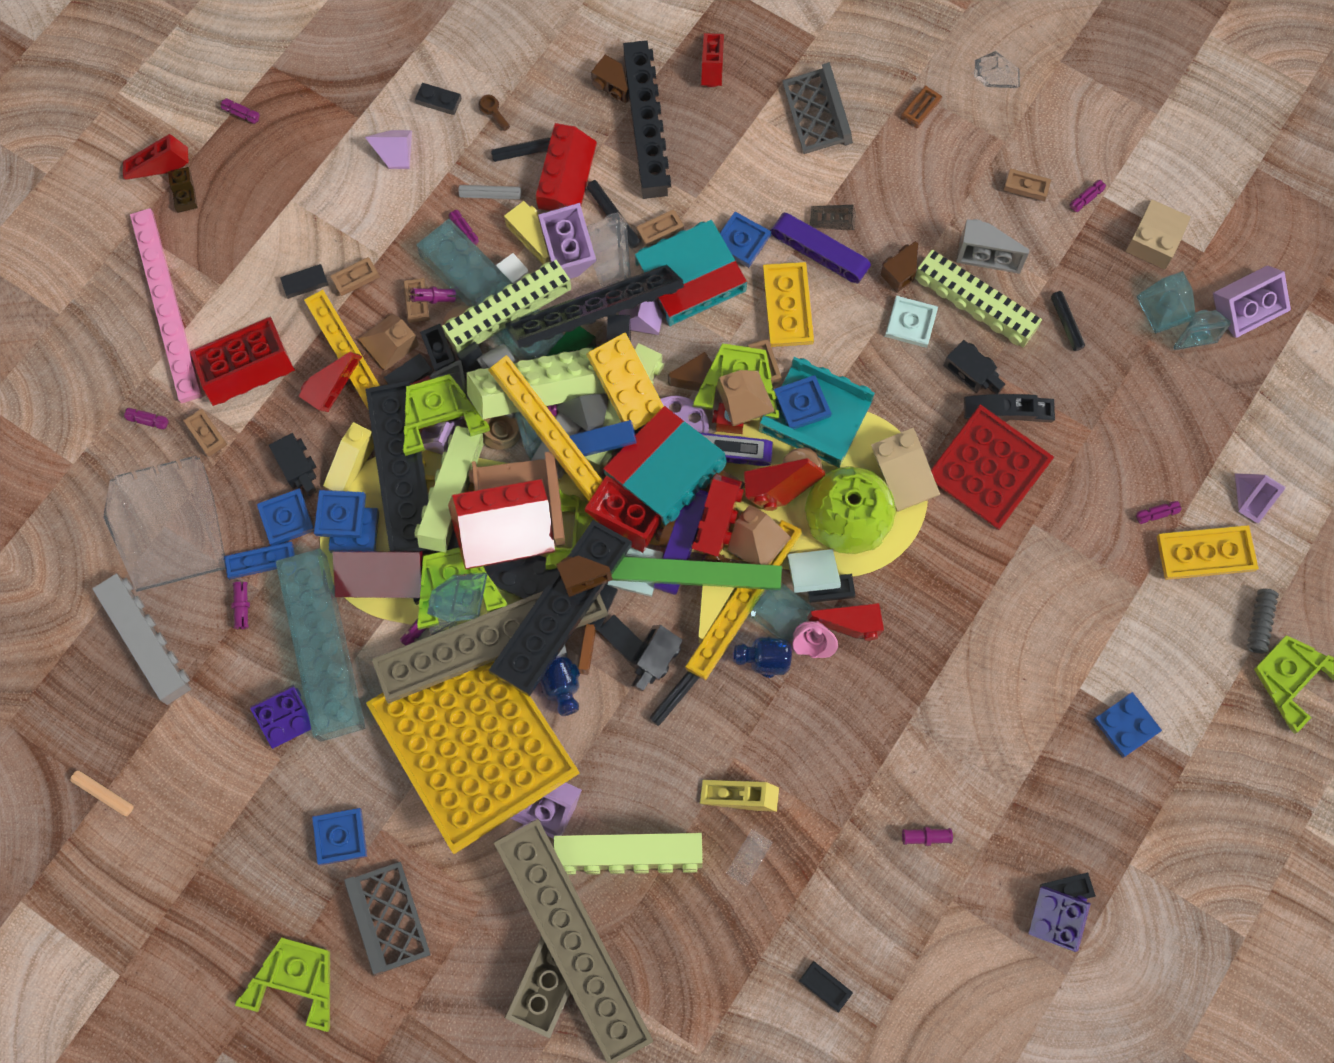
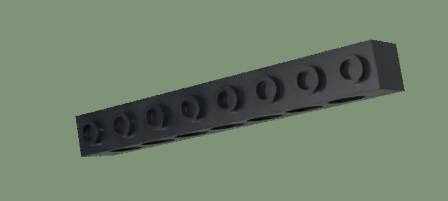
M648 40L623 43L643 199L668 196V188H671V177L666 175L665 170L669 169L668 156H663V151H666L665 138H661L660 134L664 132L663 120L658 119V115L661 114L660 102H656L655 98L659 96L658 84L653 83V79H656L655 66H651V61H654L653 48L649 49Z

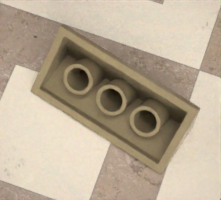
M542 936L538 941L504 1018L550 1039L570 994V990Z

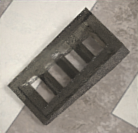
M854 205L811 206L810 226L813 228L855 230L856 211ZM818 213H822L821 221H818ZM827 214H830V220H827ZM836 214L839 215V220H835ZM845 215H848V220H844Z

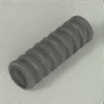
M1267 588L1257 591V603L1254 605L1255 610L1252 617V622L1254 623L1250 626L1252 630L1249 631L1250 637H1248L1249 643L1247 644L1248 650L1259 654L1269 651L1267 647L1270 645L1268 639L1271 638L1269 632H1272L1273 629L1271 627L1274 624L1272 619L1275 618V613L1273 612L1276 611L1275 605L1278 603L1276 599L1279 598V593Z

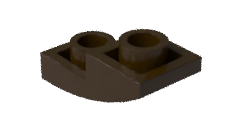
M189 167L168 171L169 185L173 192L176 212L180 213L197 209L196 193Z

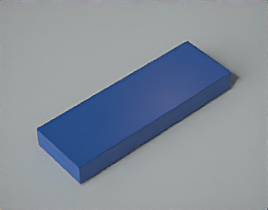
M631 420L569 436L584 457L637 443Z
M292 542L224 556L227 578L229 580L297 565Z

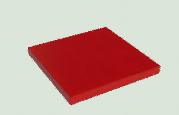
M980 404L932 467L931 472L938 487L1000 530L1052 462L1054 456Z

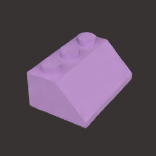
M580 203L538 215L551 262L557 260L570 279L580 276L596 262Z
M1268 265L1213 292L1216 312L1235 338L1291 310L1285 272Z
M564 783L511 817V819L525 825L538 818L547 836L553 839L554 836H562L576 808L582 790Z

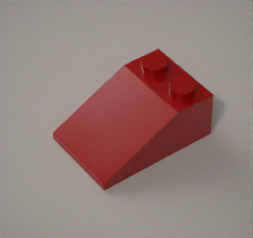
M808 458L744 471L745 496L765 511H774L777 507L785 506L825 476V471Z
M608 476L604 478L584 510L598 523L631 540V547L642 553L662 523L661 517L620 483Z

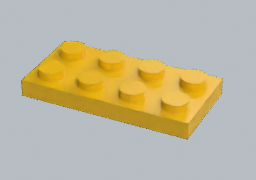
M806 262L763 265L769 342L771 347L813 345L814 335Z
M626 332L586 353L621 422L631 420L634 430L647 424L664 407Z
M1249 525L1162 533L1156 536L1165 580L1255 572L1259 569Z

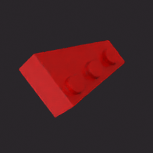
M718 474L714 476L704 506L702 520L699 522L696 541L693 542L692 549L718 557L724 545H729L732 532H729L730 524H735L738 515L735 506L737 502L741 503L744 489H741L742 481Z

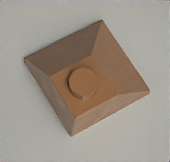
M393 313L358 338L359 342L384 371L419 346L413 331L401 318Z
M739 370L719 377L716 387L732 426L775 411L758 371Z
M749 505L735 521L728 552L748 564L769 565L791 537L766 513Z

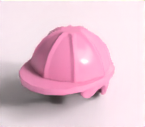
M819 621L803 622L796 627L793 633V650L798 655H808L812 658H827L835 654L838 648V641L835 635Z

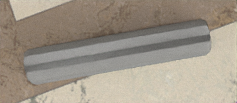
M459 185L458 190L459 197L521 198V188L515 186Z

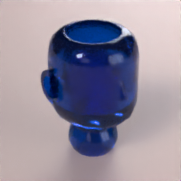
M759 637L753 641L752 647L744 643L736 644L733 659L737 665L751 663L752 670L755 673L772 678L775 675H785L789 672L792 661V648L786 639Z
M556 657L539 682L544 696L548 700L558 702L557 710L561 716L572 715L579 711V703L574 699L573 695L579 690L580 683L578 677L580 672L577 666L567 657Z

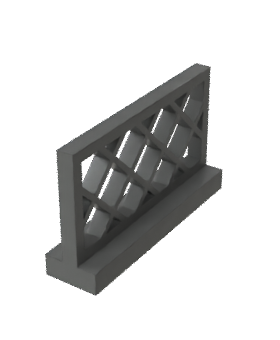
M830 62L822 64V69L783 80V86L804 154L843 142L845 146L853 143L852 133ZM820 77L821 82L818 87L809 84L810 80ZM798 84L802 87L796 94L790 91L788 86ZM805 88L814 91L810 99L801 96ZM818 94L827 98L823 105L814 102ZM798 100L807 103L803 111L794 107ZM810 106L820 109L815 117L807 114ZM824 111L832 115L828 123L819 119ZM803 118L812 121L808 129L800 126ZM816 123L825 127L821 135L812 131ZM829 129L837 132L838 137L828 139L824 136ZM809 135L818 139L813 145L806 146L805 144Z
M401 861L357 877L353 876L344 879L374 977L431 955ZM398 869L400 880L396 887L383 881L388 872ZM383 874L382 877H381V879L375 877V876H378V875ZM373 879L379 882L373 895L363 891L361 881ZM401 883L403 884L404 890L399 888ZM381 884L394 890L388 902L375 897ZM396 892L407 897L408 902L404 910L391 904ZM365 896L371 898L368 904L366 902ZM373 900L386 905L380 918L370 914L369 907ZM409 906H410V909H411L412 914L406 912V910H407V908H408ZM389 907L402 913L395 926L383 920ZM404 915L414 919L415 926L411 933L398 928ZM372 919L378 921V923H377V925H376L375 927H374V924H373ZM381 923L393 929L387 942L378 938L376 934ZM416 929L418 931L419 937L414 935ZM396 931L409 936L403 949L390 944ZM412 938L421 942L424 952L413 955L406 951ZM380 943L385 945L383 951L381 950ZM388 947L401 952L397 962L386 965L384 954ZM404 954L409 956L408 958L401 960Z

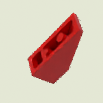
M704 33L701 85H706L707 87L722 86L724 34Z
M168 134L124 160L123 178L128 180L165 174L168 171L184 167L189 163L188 147L171 134Z
M350 351L323 368L303 383L299 397L316 409L329 412L362 356Z
M879 603L811 611L807 617L808 622L819 621L828 629L857 639L864 638L865 641L878 639V636L884 631Z

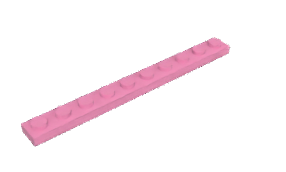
M150 208L130 214L178 399L181 403L201 398L203 396L154 213Z

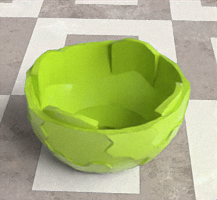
M846 466L828 472L814 484L807 497L805 512L811 534L816 540L839 553L858 554L874 550L882 544V541L893 526L896 508L892 492L879 476L865 468ZM857 495L860 498V503L856 505L851 504L848 501V496Z

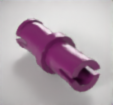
M431 286L429 289L411 288L410 293L419 294L418 296L410 295L412 302L436 304L437 302L454 303L456 297L447 296L456 295L455 289H437V287Z
M241 581L233 583L234 602L231 603V608L234 609L233 629H239L240 627V630L249 628L248 609L250 608L247 594L248 582H242L243 584H241Z
M924 827L923 829L913 830L903 829L902 842L903 845L924 844L925 846L939 843L952 844L953 832L951 828L930 829V827Z

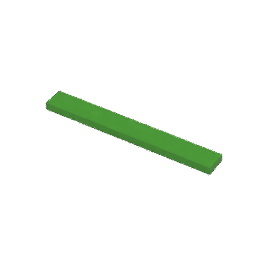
M624 557L612 574L613 580L611 581L781 590L782 566Z

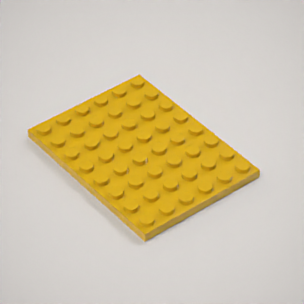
M494 662L389 704L383 692L366 702L453 854L459 852L580 774L531 696L525 695L490 674L489 669Z

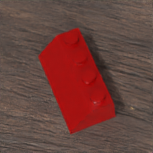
M554 124L536 193L538 209L553 211L580 203V206H582L597 141L575 126Z

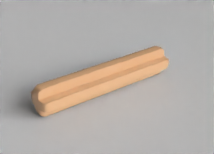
M75 771L70 778L72 783L120 814L128 816L134 808L132 804L84 773Z

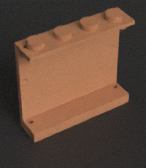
M545 452V459L477 467L476 462L472 461L473 469L469 470L470 483H474L475 491L542 479L548 500L554 546L565 545L556 458L551 452Z

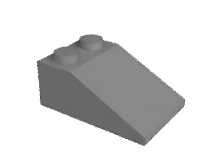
M967 219L960 238L956 263L1020 274L1028 257L1029 249L990 223L982 222L978 219Z

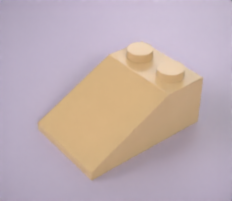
M1152 199L1125 252L1166 269L1178 248L1191 216Z
M914 428L871 444L884 480L894 497L898 512L940 495Z

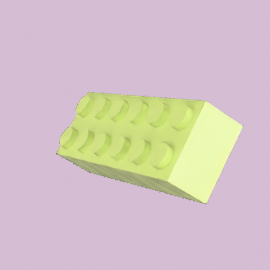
M583 348L577 351L562 352L557 355L542 356L537 359L521 360L513 363L546 406L564 403L578 396L606 393L586 355L593 348ZM489 368L467 372V396L482 419L520 412L488 371Z
M702 833L554 836V849L567 875H576V871L584 870L588 875L600 874V870H609L610 874H624L625 870L634 869L635 874L649 873V869H658L659 873H673V869H683V873H695L698 868H702L703 863Z

